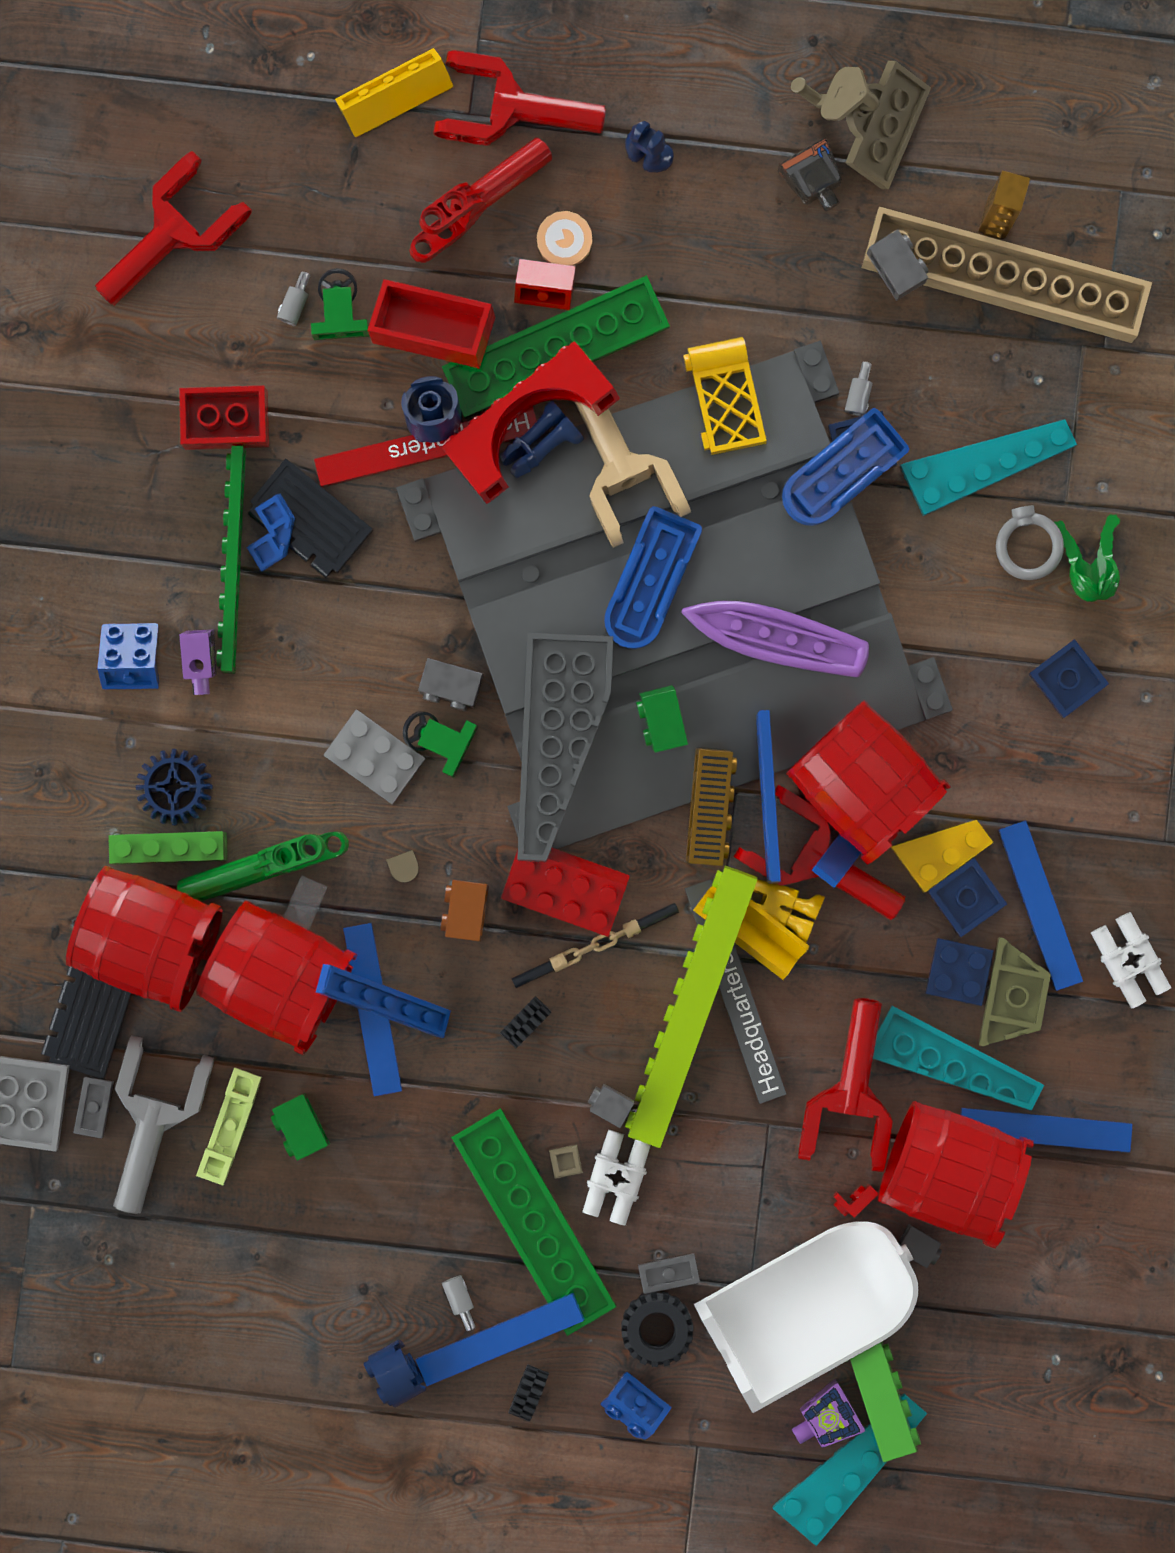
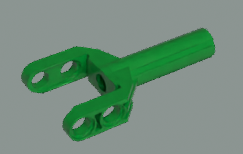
M339 831L328 832L322 835H303L268 847L256 854L180 879L177 882V890L203 902L283 874L340 857L348 850L349 841L346 835ZM332 836L338 837L341 841V848L336 853L332 852L328 847V841ZM311 845L314 847L316 854L313 856L309 855L305 850V846Z

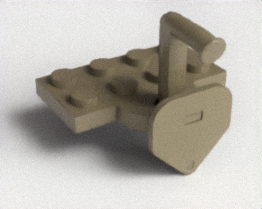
M897 61L887 62L879 84L866 83L863 70L859 67H844L834 76L827 94H819L807 85L806 80L802 77L794 79L791 83V90L794 93H798L815 107L821 109L823 118L840 121L846 117L849 130L856 138L845 163L879 188L889 189L931 87Z

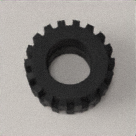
M656 1291L646 1295L644 1293L639 1295L638 1299L633 1300L629 1304L621 1322L622 1338L626 1349L629 1350L630 1355L634 1359L637 1358L644 1365L647 1363L651 1364L652 1367H658V1365H664L665 1367L669 1366L670 1362L679 1361L681 1355L687 1353L689 1344L693 1340V1322L688 1308L679 1298L673 1297L667 1292L657 1293ZM651 1313H664L673 1321L674 1334L668 1342L661 1345H652L642 1338L640 1333L641 1322Z

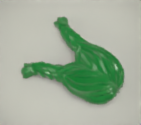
M1110 514L1107 517L1100 534V547L1097 551L1098 557L1091 565L1082 559L1080 549L1075 539L1066 530L1064 522L1061 520L1058 522L1054 521L1063 537L1066 556L1070 564V581L1076 595L1087 602L1106 600L1114 596L1120 582L1118 567L1112 559L1113 531L1120 523V518L1117 517V514Z

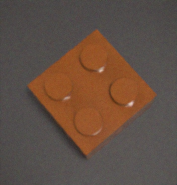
M452 880V886H446L444 902L449 903L448 914L443 913L441 921V931H446L445 937L481 942L489 885Z

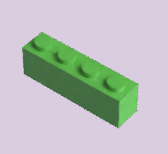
M223 831L109 835V864L228 861L227 833Z
M882 1341L851 1358L850 1361L882 1460L887 1462L918 1452L917 1445H921V1441L916 1427L911 1429L907 1418L912 1416L907 1399L901 1400L898 1389L903 1388L898 1371L892 1372L889 1361L894 1360L888 1343L883 1344Z

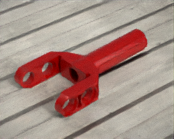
M456 50L447 52L445 64L458 73L495 78L497 81L490 125L447 118L435 122L433 134L436 137L488 146L503 136L506 130L518 121L599 134L603 131L606 115L604 105L524 93L514 80L512 72L500 57Z
M534 138L471 186L467 182L458 184L422 211L419 220L423 231L415 236L410 246L412 258L417 262L426 263L460 239L475 224L484 210L552 161V154L546 143L539 138ZM449 199H452V200H451V205H450V207L448 208L446 202H447ZM428 215H436L439 218L430 226L425 222V217ZM449 228L452 233L450 238L443 239L438 236L439 233ZM419 242L427 243L431 251L428 254H420L417 252L415 245Z
M193 151L182 157L153 185L154 228L95 285L96 290L111 305L115 306L173 249L216 251L250 217L252 209L245 202H240L237 205L231 206L200 236L198 231L168 202L197 174L202 159Z
M777 785L775 797L779 799L780 803L819 828L817 831L814 830L799 853L790 868L792 870L791 874L780 869L781 881L776 884L782 886L819 877L812 869L832 844L828 821L812 804L786 788ZM739 847L733 857L767 878L765 859L752 851H745ZM852 864L836 885L840 890L889 920L897 916L906 898L903 894Z
M869 998L854 999L840 1082L830 1089L823 1090L807 1101L798 1159L810 1161L811 1155L815 1152L822 1107L831 1112L873 1118V1115L876 1116L870 1151L872 1159L871 1170L884 1172L893 1120L890 1113L869 1087L882 1003Z

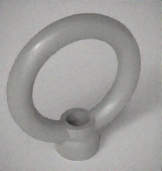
M1034 505L1012 509L1013 518L1003 525L996 539V554L1001 566L1010 575L1022 580H1037L1049 575L1058 566L1063 556L1064 541L1061 531L1051 519L1035 513ZM1035 524L1044 528L1050 535L1052 553L1047 562L1038 568H1021L1010 559L1007 552V542L1009 536L1016 528Z

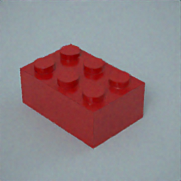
M264 385L179 388L180 442L185 450L231 449L232 446H243L244 448L269 447L268 391Z

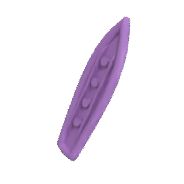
M714 601L682 609V614L710 639L726 648L759 660L850 677H860L868 661L869 644L867 641L777 608L741 601Z

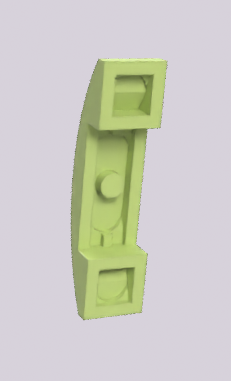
M236 1067L234 1068L218 1119L196 1176L224 1185L245 1131L258 1092L261 1076Z

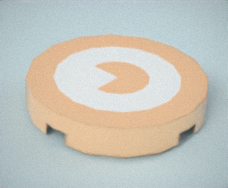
M570 211L555 212L546 217L539 227L537 233L538 249L543 259L548 263L570 266L578 265L590 253L592 231L587 221L580 215Z

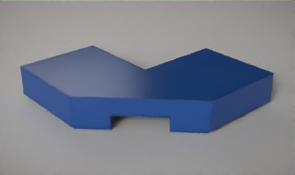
M280 493L255 508L269 533L249 545L247 549L261 571L282 560L288 553L295 517Z

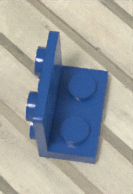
M157 623L102 625L97 668L102 689H159V675L156 665L159 632Z

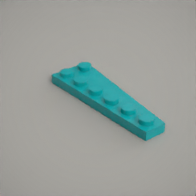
M1064 419L901 464L900 468L922 515L925 516L1075 447L1077 443Z
M892 1005L878 1030L873 1059L1029 1110L1033 1109L1044 1087L1042 1083Z
M904 1393L901 1395V1400L907 1399L912 1416L907 1418L912 1429L917 1427L927 1415V1412ZM871 1423L864 1427L865 1431L856 1435L845 1446L839 1448L832 1457L818 1466L811 1475L797 1484L772 1507L815 1546L819 1544L886 1464L882 1460Z

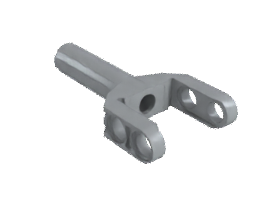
M131 1035L115 1091L124 1107L131 1114L136 1127L113 1206L127 1213L138 1214L142 1211L163 1133L201 1110L214 1064V1057L203 1055L200 1063L196 1066L184 1109L181 1108V1105L138 1093L131 1095L143 1054V1038Z

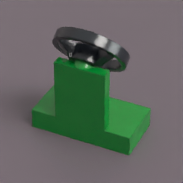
M336 268L326 271L318 283V293L324 302L325 322L311 323L313 339L369 337L368 320H353L352 301L357 295L356 279L350 272L344 269ZM335 273L344 274L349 277L344 282L340 280L333 282L324 280L327 276ZM352 282L354 284L353 295L351 292V287H348ZM321 284L327 288L323 289V293L321 290Z
M418 711L410 715L403 726V739L414 750H430L447 758L448 760L442 772L454 778L478 726L466 720L461 733L440 724L431 713ZM425 715H428L431 718L429 719L428 723L426 722ZM419 716V724L414 729V735L408 738V728L411 722ZM419 740L418 745L422 747H415L411 743Z

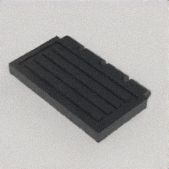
M286 458L250 501L254 506L250 509L248 515L264 527L265 525L255 508L279 493L282 495L295 517L291 537L295 538L289 548L305 562L309 561L313 555H316L317 557L311 563V566L325 578L333 570L339 573L373 532L369 525Z
M69 966L66 975L74 977L76 980L75 983L64 980L57 1002L67 1005L66 1010L55 1008L49 1030L59 1033L57 1037L47 1034L41 1054L51 1057L49 1063L70 1065L69 1069L105 1079L132 993L98 981L92 976Z

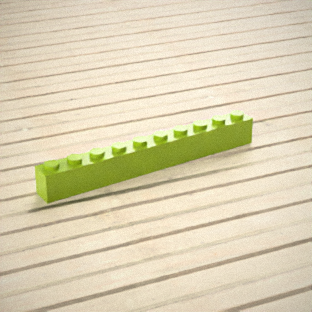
M726 865L723 872L719 870L716 872L712 886L716 887L713 899L707 897L702 911L703 914L707 915L703 925L698 924L692 940L697 941L694 952L688 951L683 967L688 969L684 979L678 978L673 991V994L678 995L675 1005H668L663 1019L668 1022L665 1032L659 1031L654 1047L658 1048L655 1059L649 1058L644 1074L649 1075L645 1086L639 1085L635 1101L639 1102L636 1113L630 1111L625 1127L629 1128L628 1137L658 1148L662 1145L758 880L756 876Z

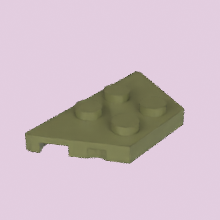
M998 937L978 1043L980 1046L1040 1031L1051 974L1008 943L1006 939Z

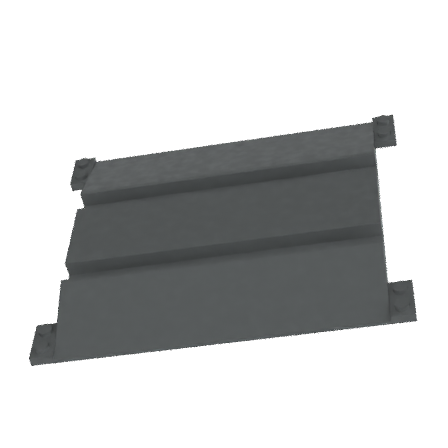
M821 340L749 366L767 440L766 444L711 455L710 450L704 451L701 433L706 432L695 385L612 414L630 452L638 455L649 454L668 461L691 510V513L682 518L699 524L702 527V532L657 637L650 644L639 649L624 648L613 641L611 696L552 848L559 849L690 803L696 748L733 752V757L737 758V769L735 775L731 774L730 786L736 787L759 779L756 715L761 710L770 711L774 773L792 767L863 700L885 720L890 722L896 730L953 711L935 658L933 657L910 666L907 664L891 612L888 613L879 588L880 581L852 502L847 503L826 522L814 526L803 525L792 519L783 505L782 493L787 480L830 444L815 403L839 395V390ZM744 372L732 374L727 382L741 389L746 381ZM714 379L701 383L702 389L712 395L720 385ZM724 386L717 398L730 405L737 393ZM748 387L744 391L749 394ZM741 396L733 408L747 415L752 408V404ZM705 397V402L707 404L710 399ZM713 402L708 409V415L719 421L726 409ZM730 412L723 424L736 432L743 419ZM753 413L750 418L755 421V417H754V413ZM585 423L576 426L584 437L581 443L577 445L568 441L560 443L539 463V466L532 468L531 472L519 478L514 477L510 470L523 456L507 466L503 465L499 458L500 470L509 488L488 504L483 501L458 468L396 487L414 541L416 542L439 533L443 535L521 762L528 633L609 636L605 628V612L649 509L655 506L678 515L673 511L655 473L650 475L651 478L612 496H609V494L605 495L620 525V532L624 542L613 548L590 500L591 490L596 478L601 474L604 462ZM710 423V424H711V428H712V430H713L714 427H715V425L712 424V423ZM746 423L739 433L747 439L759 437L757 428L749 423ZM719 428L714 435L715 446L727 444L732 435ZM541 438V439L536 440V441L530 446V448L533 449V448H534L536 445H538L544 438ZM714 601H741L777 608L867 641L869 644L868 661L860 677H850L759 660L733 651L710 639L682 614V609ZM672 685L676 690L688 745L655 753L651 745L646 746L643 730L647 729L645 718L640 719L636 702L641 701L639 693ZM520 802L507 806L517 836L519 835Z

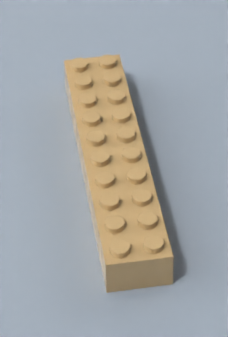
M879 207L866 253L871 245L898 229L901 235L906 234L913 244V254L917 259L921 258L928 268V279L924 286L1132 343L1138 336L1152 282L887 208ZM865 253L861 268L878 272Z

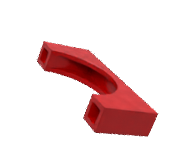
M575 341L570 345L562 347L555 357L547 363L538 366L535 373L526 380L518 382L511 392L503 398L494 401L487 411L480 416L474 417L467 427L459 433L450 436L446 443L441 446L486 504L509 488L500 470L499 450L507 428L523 411L540 402L564 399L583 404L599 416L620 399L611 383Z

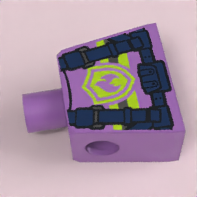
M214 629L185 631L179 634L183 678L192 679L193 695L210 694L209 678L216 675ZM196 659L203 662V670L195 666Z
M836 1379L831 1381L800 1408L806 1421L792 1428L800 1444L815 1436L821 1447H826L865 1431Z

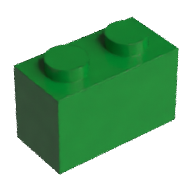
M671 685L639 693L641 701L636 702L640 719L645 718L647 729L643 730L646 746L651 745L656 753L688 745L675 688Z
M306 1093L272 1109L274 1115L271 1116V1120L277 1131H283L286 1137V1141L283 1144L290 1157L295 1156L298 1161L330 1145Z

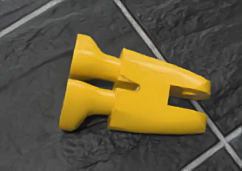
M757 880L753 892L760 893L763 897L760 904L753 900L751 901L784 927L792 929L797 937L807 943L814 922L792 915V910L794 909L816 920L825 897L817 894L810 899L798 898L799 890L784 885L780 886L776 883L768 884L764 880Z

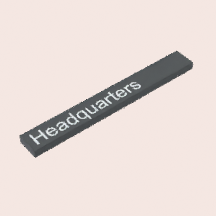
M712 879L684 888L697 925H703L705 919L693 911V909L712 886ZM734 945L722 976L719 990L758 1102L761 1104L786 1095V1091Z

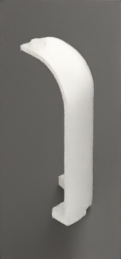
M851 1222L833 1227L695 1303L694 1306L716 1347L722 1354L752 1413L897 1332L914 1310L918 1298V1282L909 1263L914 1259L905 1244L900 1246L893 1234L879 1224Z

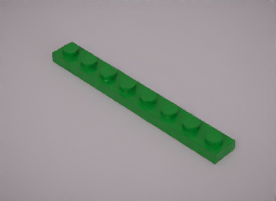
M232 446L231 453H227L226 470H230V481L225 482V498H229V509H224L223 524L228 526L227 537L222 539V554H226V565L221 566L220 574L221 582H225V593H220L219 609L224 610L223 621L218 623V638H222V650L218 649L216 664L221 666V671L224 674H235L246 466V450L243 446Z

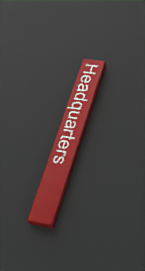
M533 406L523 411L514 419L507 428L501 443L513 441L516 437L520 438L536 423ZM470 421L462 422L458 433L467 427ZM413 435L316 458L314 462L320 486L326 487L448 457L441 447L446 443L447 439L434 443L418 442Z

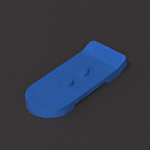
M872 408L787 480L782 493L785 510L792 519L803 525L814 526L826 522L909 452L908 445L881 412L876 408Z
M655 506L649 509L605 612L606 631L609 636H613V641L616 644L628 649H639L647 646L657 637L701 535L702 527L699 524Z

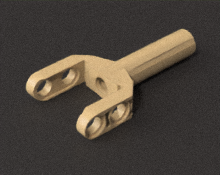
M575 402L604 462L601 474L596 478L591 490L590 500L613 548L624 542L620 532V525L605 495L609 494V496L628 489L651 478V474H656L674 512L680 517L691 513L689 504L667 460L649 454L638 455L630 452L609 408L597 416L588 407Z

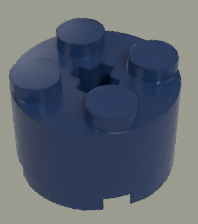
M427 376L415 380L409 390L404 392L401 400L403 414L408 430L418 442H440L458 433L462 413L457 392L451 384L449 385L444 382L442 378Z
M400 1339L368 1356V1361L364 1362L367 1373L371 1378L375 1377L380 1386L376 1390L381 1401L395 1408L426 1391V1387L420 1385L424 1382L420 1370L410 1353L404 1355L401 1348L405 1347Z

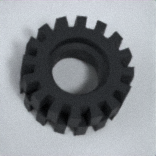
M535 996L500 1034L517 1048L552 1011Z
M528 1364L508 1413L530 1422L549 1373Z

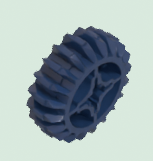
M177 749L171 750V758H168L166 751H160L162 760L159 761L155 756H151L150 760L154 766L151 768L149 765L143 764L142 768L148 771V774L146 776L143 774L137 775L138 779L145 781L144 785H136V790L145 791V794L139 795L137 799L140 802L148 801L142 809L147 812L153 808L154 810L150 815L152 819H156L161 813L160 823L166 824L169 817H171V823L174 826L178 825V817H181L182 822L187 824L189 823L187 814L190 813L193 818L197 819L199 815L195 809L197 807L203 811L207 809L200 802L202 798L207 801L212 799L210 795L204 794V790L213 789L212 784H204V781L212 776L210 773L201 774L207 767L205 763L195 766L199 759L198 756L194 755L187 761L189 752L183 750L180 758H178ZM179 764L185 765L192 771L196 783L184 782L182 780ZM170 765L166 780L153 783L158 772ZM175 779H177L176 783L188 786L187 788L177 789L174 796L171 795L173 791L161 788L173 785ZM196 791L190 804L179 810L182 796L185 793ZM153 792L166 793L168 803H170V810L162 808L157 803Z

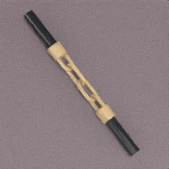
M673 903L643 918L631 920L628 923L622 924L623 930L616 933L610 931V940L613 941L602 947H599L600 944L596 941L607 936L599 935L593 938L590 945L582 949L571 948L549 958L550 961L511 979L515 988H518L548 973L558 972L579 962L583 954L592 950L600 952L612 947L617 943L618 938L624 935L631 938L639 934L641 930L678 914L679 910L676 904ZM575 952L573 955L577 958L568 962L565 956Z

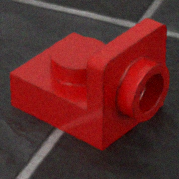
M869 1184L865 1188L860 1185L849 1196L852 1199L849 1204L836 1192L833 1197L837 1201L833 1205L845 1217L850 1213L855 1218L878 1193Z

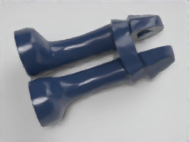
M642 121L632 127V131L625 140V148L630 160L638 162L647 154L643 161L645 171L654 173L666 171L673 163L674 153L673 149L666 145L664 134L660 130L656 131L650 128V123Z
M551 400L545 405L544 412L537 422L520 438L516 437L514 442L506 447L499 458L503 465L507 466L523 456L510 470L514 477L519 478L531 472L532 468L539 466V463L560 443L568 441L577 445L584 440V437ZM556 426L555 429L552 430L538 445H536L533 449L530 448V446L546 431H548L551 427Z

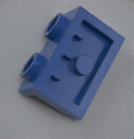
M628 1372L623 1374L610 1394L601 1402V1406L605 1408V1412L609 1417L614 1420H620L627 1426V1430L633 1436L644 1440L654 1434L672 1408Z

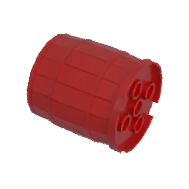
M865 700L838 722L786 773L803 792L808 802L817 809L844 839H847L862 853L860 858L867 865L876 860L893 845L891 842L898 836V832L903 831L906 834L947 793L946 789L951 788V785L945 779L939 780L924 758L920 756L912 745L890 722L870 707Z
M104 866L92 883L75 921L68 943L66 965L74 967L98 981L141 996L142 998L170 1004L171 1010L183 1012L199 983L201 976L197 975V969L201 959L208 961L212 953L223 917L222 906L215 903L205 904L187 893L144 878L143 876L133 875Z
M245 900L229 921L213 949L196 988V995L247 1026L269 1037L293 1045L295 1052L305 1055L317 1038L315 1032L320 1022L326 1023L337 1002L335 999L316 993L323 964L332 965L351 973L353 967L349 963L352 959L356 960L357 953L349 949L344 952L324 937L319 936L304 926L281 916V914L271 912Z
M913 1101L902 1121L882 1177L878 1201L934 1226L955 1232L956 1234L981 1239L986 1246L996 1248L1005 1235V1231L1001 1230L1005 1218L1012 1220L1021 1198L1032 1156L1025 1154L1026 1147L1033 1148V1140L1022 1136L1017 1139L995 1127L949 1110H942Z

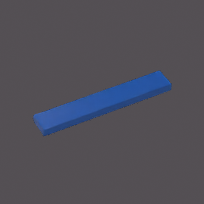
M761 710L756 715L766 876L768 884L779 883L781 876L770 711Z
M1023 821L999 829L998 832L1048 972L1051 974L1050 978L1054 990L1057 991L1083 982L1027 822Z
M372 923L343 928L347 949L357 953L356 960L352 959L350 961V966L353 967L351 973L383 985ZM358 1008L373 1095L379 1096L402 1091L390 1020Z
M323 964L316 993L435 1037L444 1038L451 1010L332 965Z
M961 1108L960 1112L962 1116L995 1127L1014 1138L1019 1139L1022 1136L1033 1140V1144L1130 1152L1133 1125L1131 1123Z
M571 1293L418 1357L416 1362L426 1386H429L584 1321V1317L574 1293Z

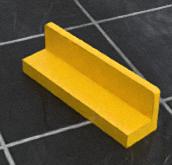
M433 48L343 94L335 100L346 118L353 135L358 137L451 89L453 83L441 57Z
M713 886L707 890L693 909L704 919H706L707 915L703 914L702 911L707 897L713 899L716 887ZM750 900L735 943L783 980L790 973L798 959L808 950L809 945Z

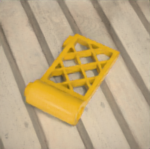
M739 337L688 348V354L683 355L686 372L691 371L694 377L706 432L701 433L704 451L710 450L711 455L766 444L767 440L749 367L744 338ZM744 372L746 381L741 389L727 382L732 374ZM712 378L719 382L720 385L712 395L702 389L701 380ZM724 386L737 393L730 405L717 398ZM747 387H748L749 394H747L746 392H744ZM741 396L752 404V408L747 415L733 408ZM705 397L710 399L707 404L705 402ZM713 402L726 409L719 421L708 415V409ZM730 412L743 419L736 432L723 424ZM753 413H754L755 421L750 418ZM710 423H712V424L715 425V427H714L713 430H712V428H711V424H710ZM746 423H749L757 428L759 437L747 439L739 433ZM719 428L732 435L727 444L715 446L714 435Z

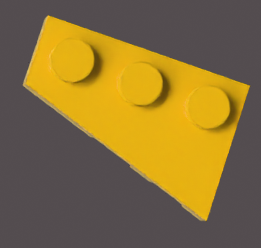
M974 820L892 846L891 849L925 893L991 845L993 841L980 823Z

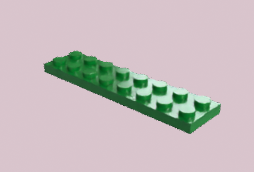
M646 275L487 346L480 369L450 362L442 366V370L449 385L451 384L455 388L461 412L464 418L467 419L489 409L494 401L506 396L518 382L526 380L535 373L538 366L550 361L562 347L570 345L574 341L589 359L595 362L670 328V325Z
M502 1109L496 1110L452 1136V1140L547 1303L574 1293L584 1321L563 1329L566 1335L572 1334L616 1308L617 1306Z

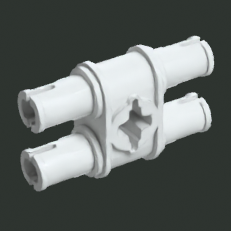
M1128 912L1115 919L1127 940L1126 946L1122 948L1117 947L1106 925L1092 931L1091 934L1102 953L1101 962L1105 963L1114 980L1113 984L1116 987H1120L1130 1007L1135 1008L1146 1002L1135 981L1137 974L1144 973L1156 995L1169 990L1171 986L1159 966L1161 965V959L1157 958L1148 941L1149 936L1145 933L1142 934L1132 913ZM1127 954L1140 955L1133 961L1134 966H1122L1129 959Z
M608 1130L601 1153H597V1156H595L596 1162L591 1178L587 1180V1186L590 1188L582 1212L598 1217L606 1193H609V1191L614 1192L617 1198L610 1221L625 1226L633 1201L636 1202L639 1199L637 1195L643 1176L647 1174L644 1166L651 1145L635 1139L628 1162L620 1163L617 1156L624 1134ZM617 1170H620L622 1177L628 1181H618L617 1185H614L612 1178L606 1174H615Z

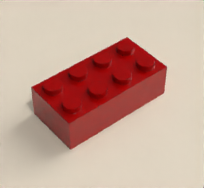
M384 279L368 327V333L373 344L480 369L496 317L492 304Z
M554 848L551 849L547 862L518 861L517 850L501 899L609 937L630 875Z

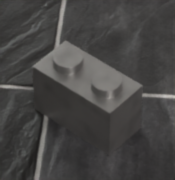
M898 229L871 245L866 253L896 301L924 285L928 279L927 273H929L924 261L921 258L917 259L913 254V244L906 234L901 235Z
M427 658L418 691L424 694V700L439 703L440 699L451 702L450 707L466 711L467 707L474 708L483 674Z
M603 1084L601 1089L597 1086L595 1087L588 1103L592 1105L590 1112L621 1128L634 1105V1100Z

